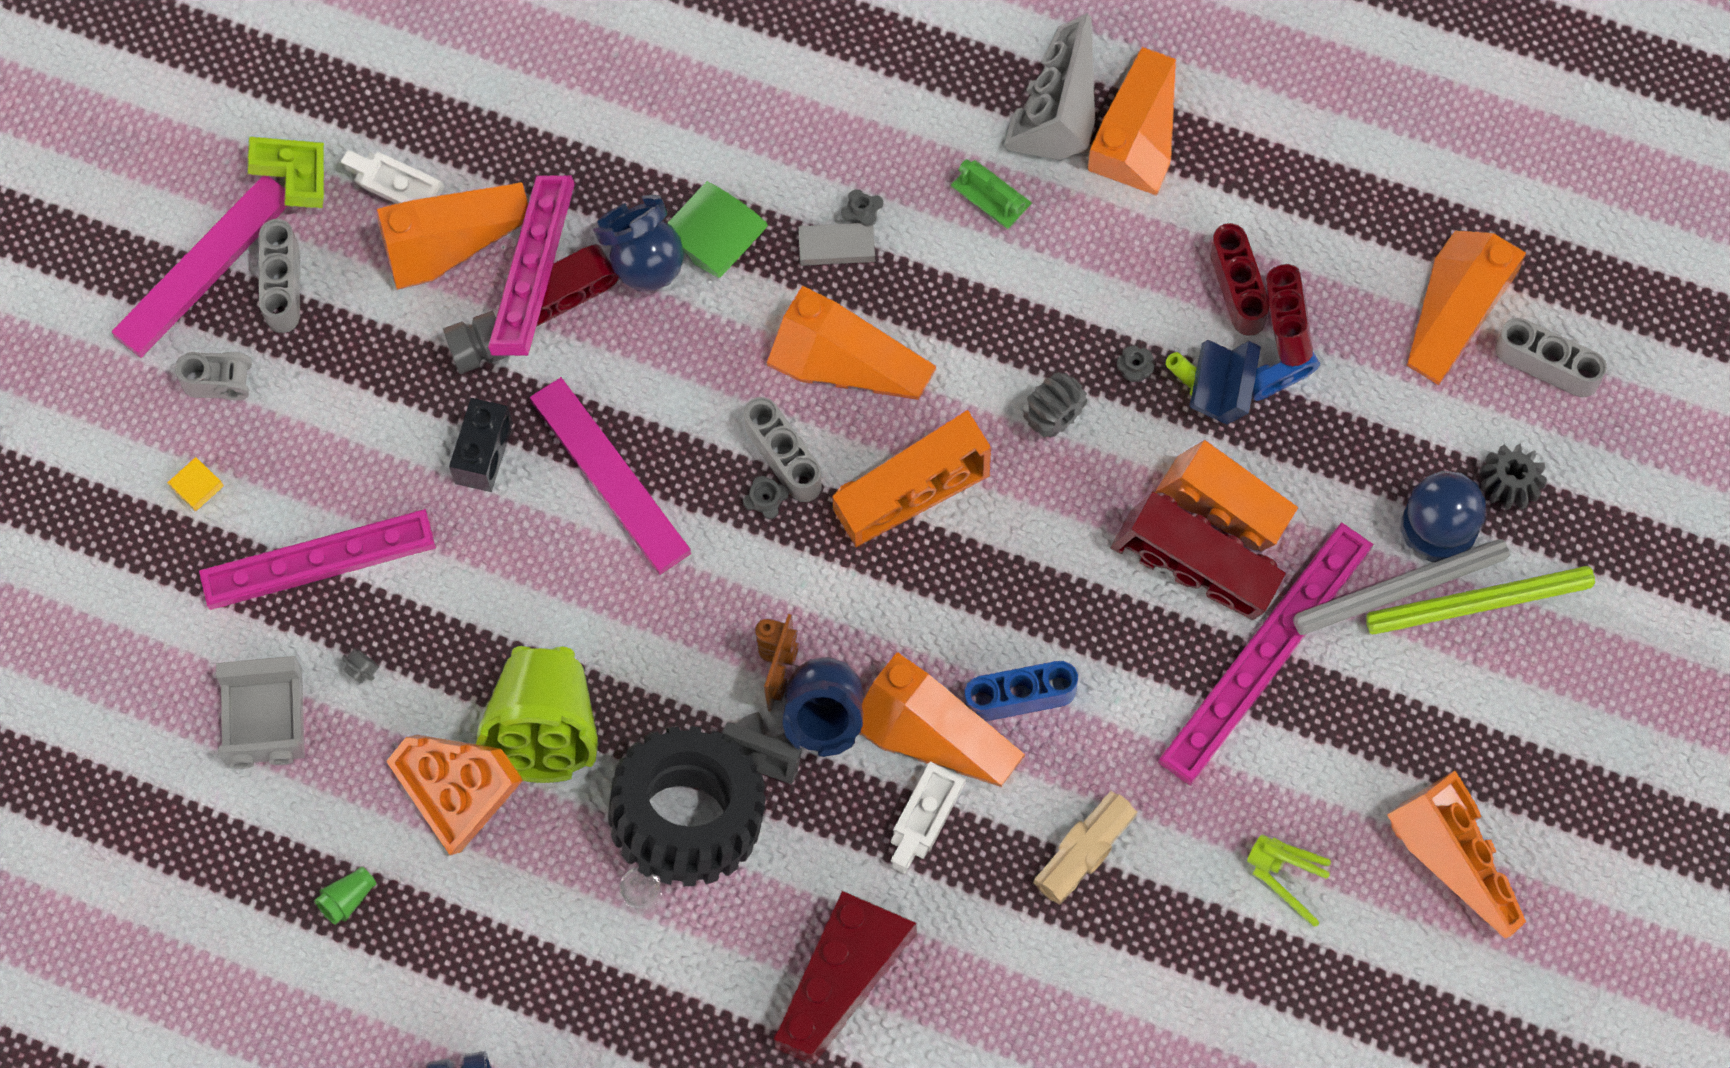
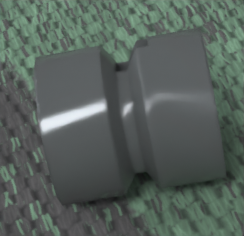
M493 310L473 317L472 325L468 326L462 321L443 328L459 375L479 368L480 362L483 359L493 363L509 357L491 355L488 348L496 321Z

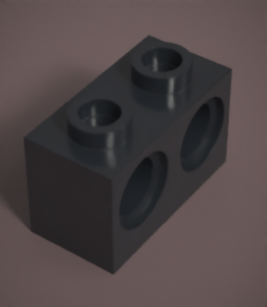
M470 398L449 464L455 484L492 492L513 426L507 405Z

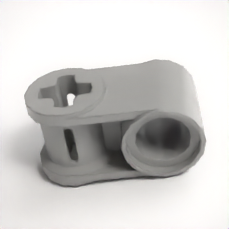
M188 352L177 360L175 373L183 391L190 397L243 400L249 397L246 379L247 370L252 366V359L248 355L238 352ZM194 371L203 372L197 379H187L190 373Z

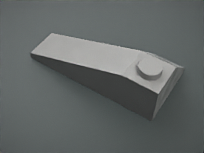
M1087 13L1059 26L1042 59V63L1045 65L1042 74L1037 80L1031 81L1026 89L1030 97L1024 109L1017 108L1011 118L1004 145L1008 150L1062 160L1089 148L1095 123L1092 17Z

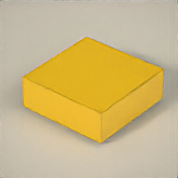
M197 457L191 460L167 482L170 488L195 512L224 487L222 481Z

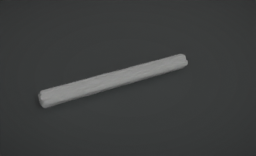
M1497 539L1297 613L1293 617V622L1297 632L1300 635H1305L1505 561L1510 556V552L1506 542L1503 539Z

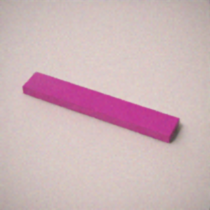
M262 176L111 331L113 336L142 358L259 237L262 226L269 220L276 219L288 207L285 206V188L269 176Z
M536 176L488 348L491 355H529L575 185L572 176Z
M562 377L530 397V401L659 575L692 554L689 546Z
M423 509L199 570L207 607L209 610L436 549L427 511Z

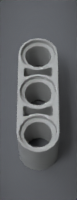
M283 219L269 220L262 226L259 233V306L267 325L276 333L290 332L297 326L300 319V248L292 227ZM279 239H287L281 245H273ZM278 273H287L281 279H273V277ZM281 306L287 307V308H286L283 312H281V313H278V314H273V313H272V312H273L276 308H278V307H281Z
M1522 318L1508 320L1503 325L1495 345L1496 355L1504 363L1579 397H1589L1594 394L1599 388L1607 370L1606 361L1599 353ZM1507 338H1517L1523 345H1514ZM1543 354H1552L1558 361H1548ZM1578 370H1586L1594 378L1583 377Z
M766 397L751 399L744 408V421L748 437L795 500L800 502L814 500L819 496L822 489L821 469L818 462L771 399ZM759 416H767L771 419L764 425H758L753 422ZM780 445H787L792 448L786 454L774 452V449ZM807 474L812 476L813 480L807 484H800L795 481V478L799 475Z

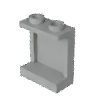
M295 656L216 663V679L221 685L222 746H218V755L224 764L235 769H246L253 767L256 762L269 761L273 765H288L293 763V759L305 758L302 667Z

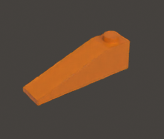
M1145 47L1141 48L1104 117L1090 148L1088 171L1157 196L1171 164L1176 73L1175 58Z
M523 182L415 199L378 208L377 220L396 290L436 280L460 262H465L473 257V254L522 226L528 207Z
M1454 231L1435 258L1407 366L1440 385L1518 274L1526 252L1494 233Z
M801 286L783 316L767 361V366L800 382L812 384L814 381L836 384V387L848 389L849 386L870 389L876 394L919 400L936 371V366L837 302L804 286Z
M898 652L895 653L873 681L863 700V726L859 734L882 750L894 754L895 752L917 758L918 761L926 764L932 762L955 770L958 774L999 787L1003 786L1025 757L1021 750L930 674Z
M1456 771L1449 773L1402 802L1387 814L1395 835L1403 840L1407 849L1503 938L1506 939L1512 936L1526 923L1507 876L1497 872L1495 868L1493 853L1496 852L1492 840L1484 841L1476 823V820L1482 818Z

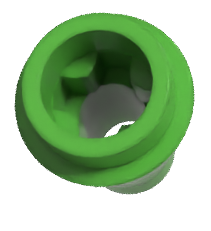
M361 866L355 872L321 889V895L315 899V904L331 923L336 925L341 920L347 921L368 892L377 885L376 881Z

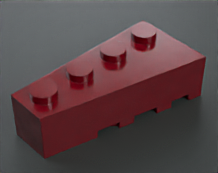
M1152 491L1129 512L1110 549L1123 554L1126 548L1141 556L1140 564L1152 570L1156 566L1172 571L1175 581L1187 588L1198 589L1202 586L1208 589L1206 592L1207 598L1251 620L1266 612L1286 575V572L1279 569L1277 563L1272 558L1263 554H1255L1248 550L1239 538L1231 534H1222L1212 528L1211 523L1205 517L1196 513L1190 514L1177 506L1178 503L1175 499L1164 493Z
M842 891L775 1035L776 1049L814 1066L844 1028L848 1019L867 999L878 981L890 970L901 952L916 937L917 923Z

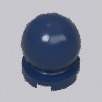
M656 194L642 196L644 204L628 209L626 203L617 206L599 218L597 221L599 227L593 229L600 244L604 246L611 245L609 257L613 272L624 284L637 291L652 292L669 286L680 273L685 255L681 237L671 225L663 222L667 215V208L661 196Z
M1440 471L1427 476L1416 485L1401 517V533L1406 545L1410 549L1412 546L1419 554L1426 556V560L1430 562H1438L1471 549L1486 519V503L1477 483L1459 472Z
M831 657L810 659L797 667L789 679L785 691L786 702L782 720L785 735L793 746L799 750L800 746L807 750L817 751L820 757L839 755L855 744V738L863 726L862 704L864 693L859 676L847 663Z

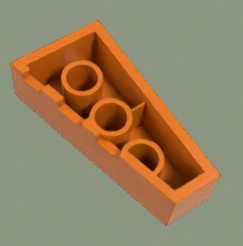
M966 410L858 480L850 481L838 488L836 494L832 496L833 511L854 546L858 547L990 477L991 446L970 412Z

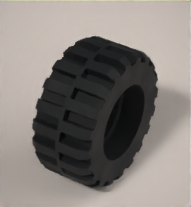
M676 726L666 728V733L662 735L658 731L652 732L644 737L643 745L640 742H635L627 750L626 757L621 758L615 768L608 809V825L612 828V840L616 847H622L621 856L628 864L632 865L637 862L639 864L638 872L647 877H650L652 874L660 876L659 882L671 885L672 880L683 881V887L695 886L697 880H704L705 884L716 882L719 880L721 872L725 876L735 872L738 869L739 861L745 862L751 855L754 844L757 843L766 802L763 776L756 773L758 765L752 756H743L744 748L733 740L730 743L724 741V735L714 730L711 734L701 732L702 727L690 726L689 731H680V727ZM690 786L710 794L720 804L724 813L714 821L704 825L682 826L660 816L649 800L666 788Z

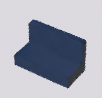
M1211 340L1204 341L1201 344L1190 407L1226 425L1248 414L1261 346L1247 341L1235 349L1229 350Z

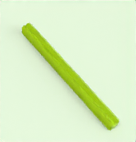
M1584 566L1367 613L1366 625L1369 633L1375 635L1573 593L1594 587L1595 576L1591 567Z

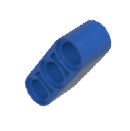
M1054 661L978 676L967 683L964 704L986 722L1063 707L1070 704L1075 698L1078 686V673L1070 663ZM1055 678H1063L1069 682L1070 686L1064 690H1057L1049 682ZM1017 685H1023L1030 689L1031 694L1027 697L1019 698L1011 693V689ZM978 693H986L993 700L987 705H978L972 700V697Z

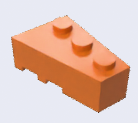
M1206 440L1178 455L1155 493L1169 495L1176 500L1178 506L1191 513L1205 517L1212 525L1239 538L1246 547L1261 552L1277 544L1299 508Z

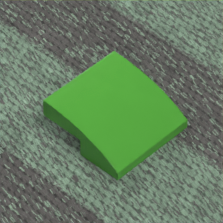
M706 181L667 223L681 237L684 253L690 256L694 265L718 278L723 276L768 227L766 221L753 210L709 181Z

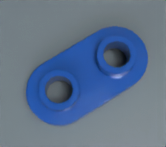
M1313 352V356L1309 361L1299 366H1289L1280 362L1272 367L1266 364L1257 368L1252 393L1253 399L1255 401L1265 399L1310 376L1321 364L1315 353Z

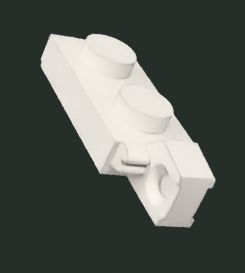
M347 150L341 160L344 169L356 175L355 183L363 189L395 204L440 196L445 187L440 180L378 151L376 154L370 152L367 158Z
M932 762L928 764L894 828V836L891 843L898 846L891 859V868L906 874L915 855L924 859L927 851L930 852L966 783L965 778Z

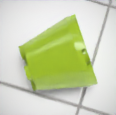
M526 646L514 648L511 657L504 666L479 724L476 745L501 748L523 781L553 783L572 779V772L585 766L592 768L596 761L598 736L585 672L581 663L575 659V652L571 648L564 646L553 649H532Z

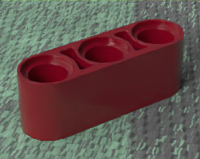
M1225 223L1215 230L1210 251L1211 261L1234 328L1240 334L1254 336L1265 327L1270 308L1269 299L1246 232L1237 224ZM1224 243L1233 244L1236 247V249L1227 250L1224 249L1221 245ZM1242 276L1247 279V282L1238 283L1232 277ZM1253 309L1259 315L1251 317L1243 313V310Z
M589 245L553 263L536 327L606 292L618 282L619 278L613 272L611 262L601 245Z
M1281 264L1272 268L1266 277L1273 332L1280 361L1285 365L1299 366L1309 361L1313 356L1306 298L1299 269L1294 265Z

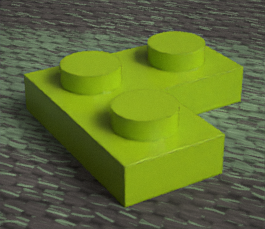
M249 136L247 174L285 177V206L323 208V142Z

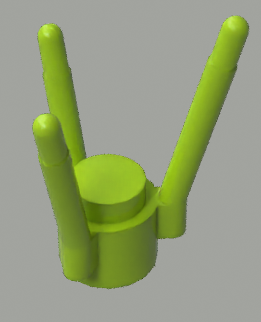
M1261 834L1247 859L1248 863L1256 866L1252 875L1265 881L1312 926L1317 927L1319 925L1318 919L1272 877L1270 872L1273 871L1278 874L1285 862L1327 879L1330 873L1310 862L1330 866V859L1288 845L1275 837L1271 839Z

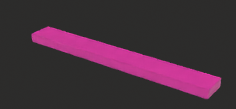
M1340 523L1160 757L1158 762L1160 765L1189 786L1193 784L1307 635H1300L1297 632L1293 617L1297 613L1332 601L1371 551L1373 543L1344 523Z

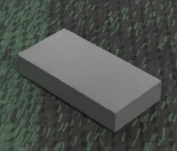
M862 223L798 226L801 266L875 262L873 225L864 226Z

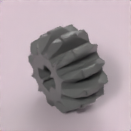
M1055 373L1051 378H1045L1044 382L1040 386H1036L1035 391L1028 396L1027 402L1022 409L1023 417L1029 422L1028 425L1036 433L1039 432L1043 437H1054L1059 432H1064L1070 424L1074 423L1076 417L1082 414V408L1086 406L1088 400L1086 398L1087 393L1081 388L1082 385L1074 377L1071 378L1067 373Z
M1521 443L1515 446L1513 452L1504 444L1499 447L1498 454L1494 452L1489 453L1485 459L1486 465H1483L1479 471L1480 477L1485 479L1480 486L1481 491L1493 492L1489 499L1491 504L1499 499L1503 500L1505 511L1511 508L1513 502L1522 510L1527 507L1528 500L1537 501L1541 495L1539 489L1544 488L1547 483V477L1541 475L1546 468L1545 463L1533 462L1537 455L1535 450L1527 455L1522 453Z

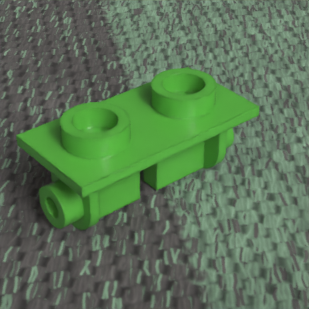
M968 159L964 160L958 169L962 174L951 184L952 188L1006 229H1009L1032 204L1031 201L976 160L972 162Z

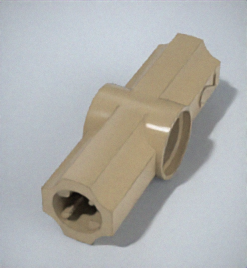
M1110 791L1084 822L1079 821L1061 842L1057 854L1034 879V884L1044 896L1060 905L1078 886L1087 873L1092 874L1101 865L1112 850V844L1137 816V811L1132 807L1131 803L1120 794Z

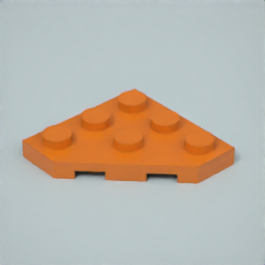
M423 735L406 737L386 761L449 855L462 852L523 781L501 748Z

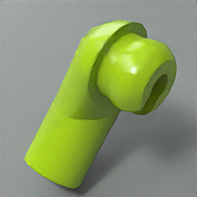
M1174 352L1167 357L1166 366L1187 387L1191 388L1190 395L1192 396L1197 367L1191 364L1179 352Z

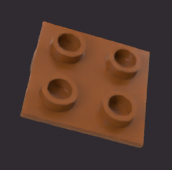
M791 614L787 615L785 623L772 619H763L755 627L759 656L764 661L772 663L764 685L767 710L769 712H772L775 700L781 702L784 697L788 679L784 678L787 664L794 665L799 650V643L796 642L798 630L793 629Z

